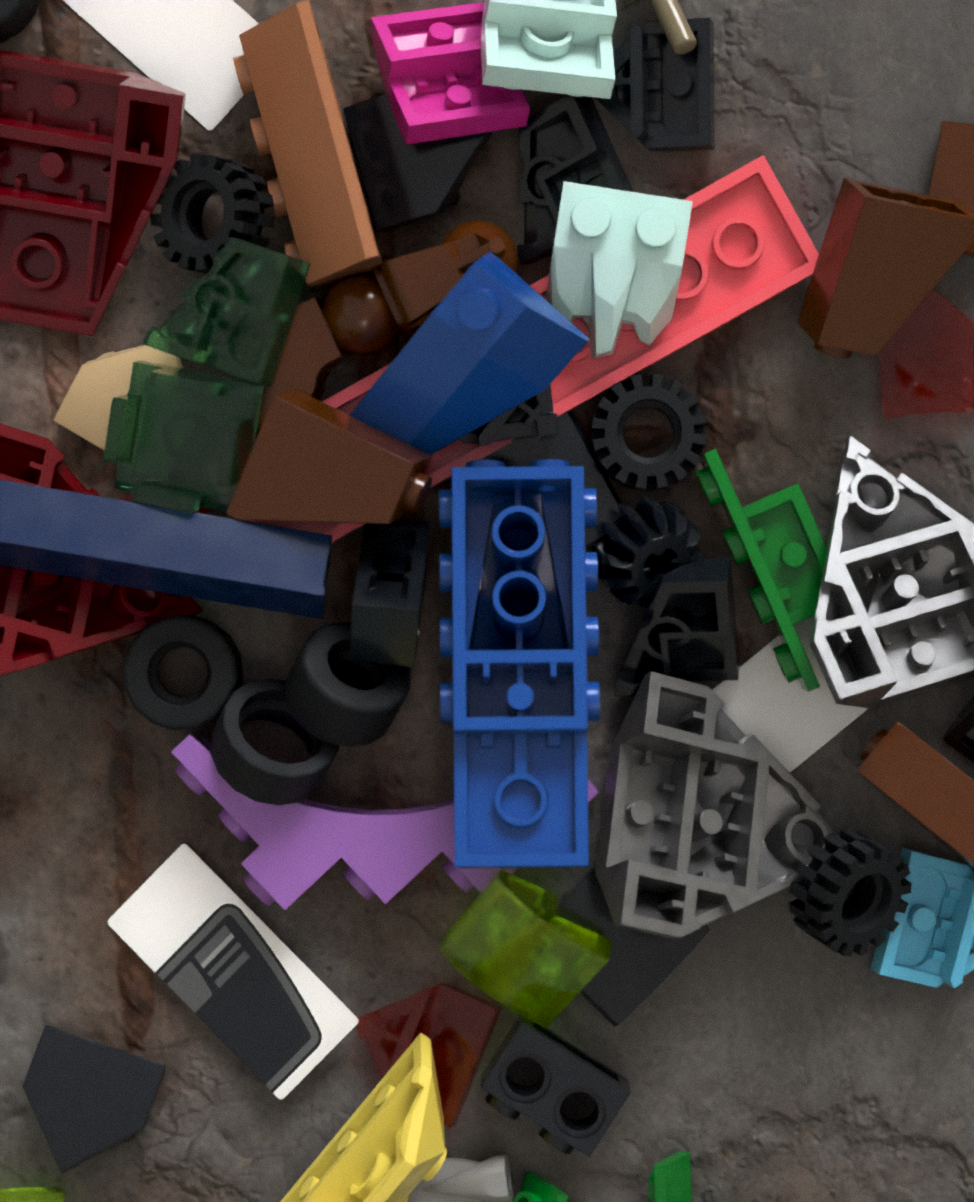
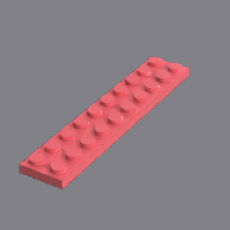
M764 155L684 199L693 201L682 273L672 320L650 345L639 340L633 326L622 324L614 353L596 359H591L590 340H588L551 382L553 413H556L557 417L575 409L609 390L617 383L625 381L813 275L819 253ZM549 275L530 285L545 300ZM574 318L572 324L589 338L587 323L583 318ZM390 364L322 402L350 415ZM256 439L205 467L227 508L232 500ZM514 439L494 441L488 445L481 446L474 442L464 444L460 440H456L432 454L433 457L425 475L432 478L430 489L451 478L452 467H466L467 462L481 460L508 445ZM243 520L332 535L331 544L365 526V523Z

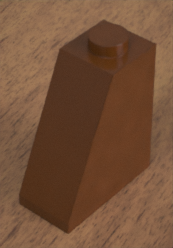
M844 178L797 321L800 327L815 342L814 347L824 354L843 359L850 358L852 352L876 356L973 243L974 213L958 201Z
M294 389L274 395L226 514L241 520L389 524L407 515L409 511L416 513L423 504L432 483V478L425 475L433 456Z
M899 721L889 731L882 729L877 732L864 747L860 756L864 762L857 771L869 784L974 869V780Z

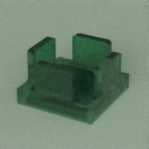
M142 360L133 362L128 393L114 397L112 400L105 443L104 461L118 464L114 488L132 492L131 501L188 513H194L203 508L227 511L255 443L264 385Z

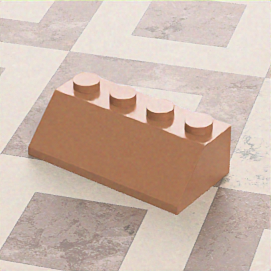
M309 0L301 1L240 34L239 37L244 55L233 57L243 95L255 92L261 116L250 119L260 157L272 154L278 178L268 180L267 186L269 194L273 197V208L276 217L289 216L295 239L284 242V248L293 279L305 277L308 287L312 292L333 287L345 277L358 274L373 276L375 275L374 270L379 268L382 260L319 29Z

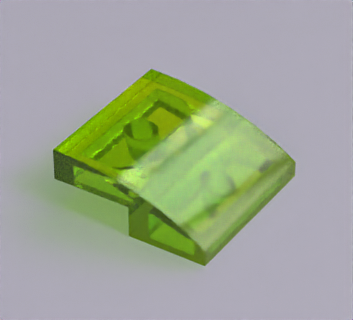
M500 870L441 939L439 950L466 978L490 997L524 1018L547 1028L610 960L612 940L555 915L556 894Z

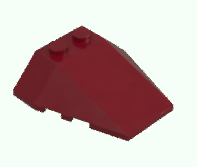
M0 51V320L88 336L95 334L179 158L186 93L135 72L13 51Z

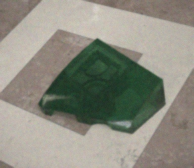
M232 237L214 257L213 266L209 273L203 278L192 281L180 295L184 300L181 306L161 328L152 326L146 332L142 344L191 362L207 365L259 385L271 387L311 263Z

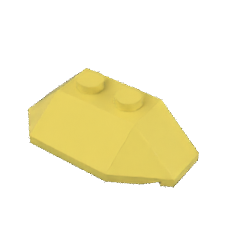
M420 1032L280 1202H408L409 1194L422 1179L429 1181L438 1173L445 1161L447 1148L445 1147L442 1104L432 1043L429 1037Z

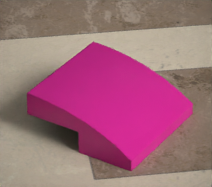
M484 2L371 17L370 31L378 66L393 114L406 145L527 126L530 106L521 89L511 90L504 87L482 85L481 26Z

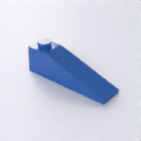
M490 251L475 261L367 392L350 416L432 455L544 391L587 343L589 338Z

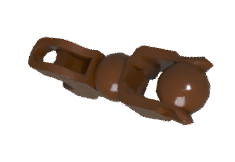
M476 219L460 223L447 233L441 245L388 260L380 264L378 269L374 270L375 276L358 274L345 277L330 289L324 301L314 297L303 303L292 305L273 296L248 293L200 318L196 328L205 344L215 347H228L237 342L255 339L260 341L270 353L273 371L268 385L254 397L241 403L237 410V418L245 434L259 433L274 395L296 389L320 401L325 391L328 375L333 368L350 360L348 354L366 356L379 353L392 343L400 329L405 332L419 329L474 262L490 251L512 271L517 273L519 258L515 242L505 229L490 221Z

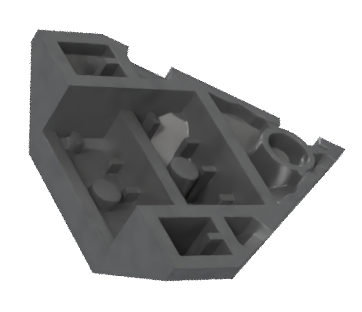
M850 436L845 446L810 646L836 704L874 709L974 677V523L905 474L901 473L898 478L867 456L871 451Z
M652 671L645 674L610 748L595 873L615 926L670 939H678L721 917L734 913L789 887L791 882H800L803 876L795 872L799 863L802 862L808 866L813 860L807 852L814 844L824 849L823 837L831 833L838 837L840 835L818 812L821 805L753 733L745 735L722 711L721 708L724 702L708 686Z

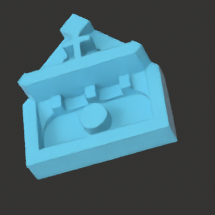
M902 847L900 856L903 860L901 862L908 865L911 873L905 879L911 882L912 885L911 893L901 895V899L909 904L905 913L896 911L893 920L898 922L899 925L894 932L886 928L881 932L885 941L875 948L870 970L879 975L935 988L944 983L952 988H956L963 983V977L974 970V873L970 866L965 863Z

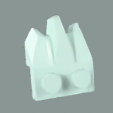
M484 0L481 26L482 85L504 87L511 90L524 89L560 93L574 97L586 96L610 99L615 83L612 33L617 18L616 0Z
M563 182L546 300L571 323L574 318L584 319L588 325L591 359L614 353L622 324L633 326L639 340L650 345L672 320L682 273L693 201Z

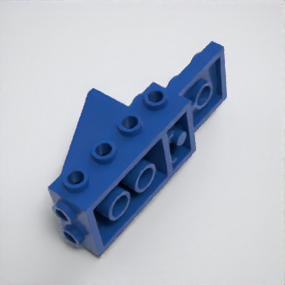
M497 460L470 461L466 463V467H452V489H440L439 491L440 528H452V553H440V593H452L453 618H440V656L453 657V683L440 684L441 723H453L455 869L588 868L587 730L588 721H600L599 682H587V656L599 655L598 617H586V591L598 590L597 552H585V527L597 526L596 488H584V466H570L569 462L565 460H536L531 462V466L505 467L504 462Z

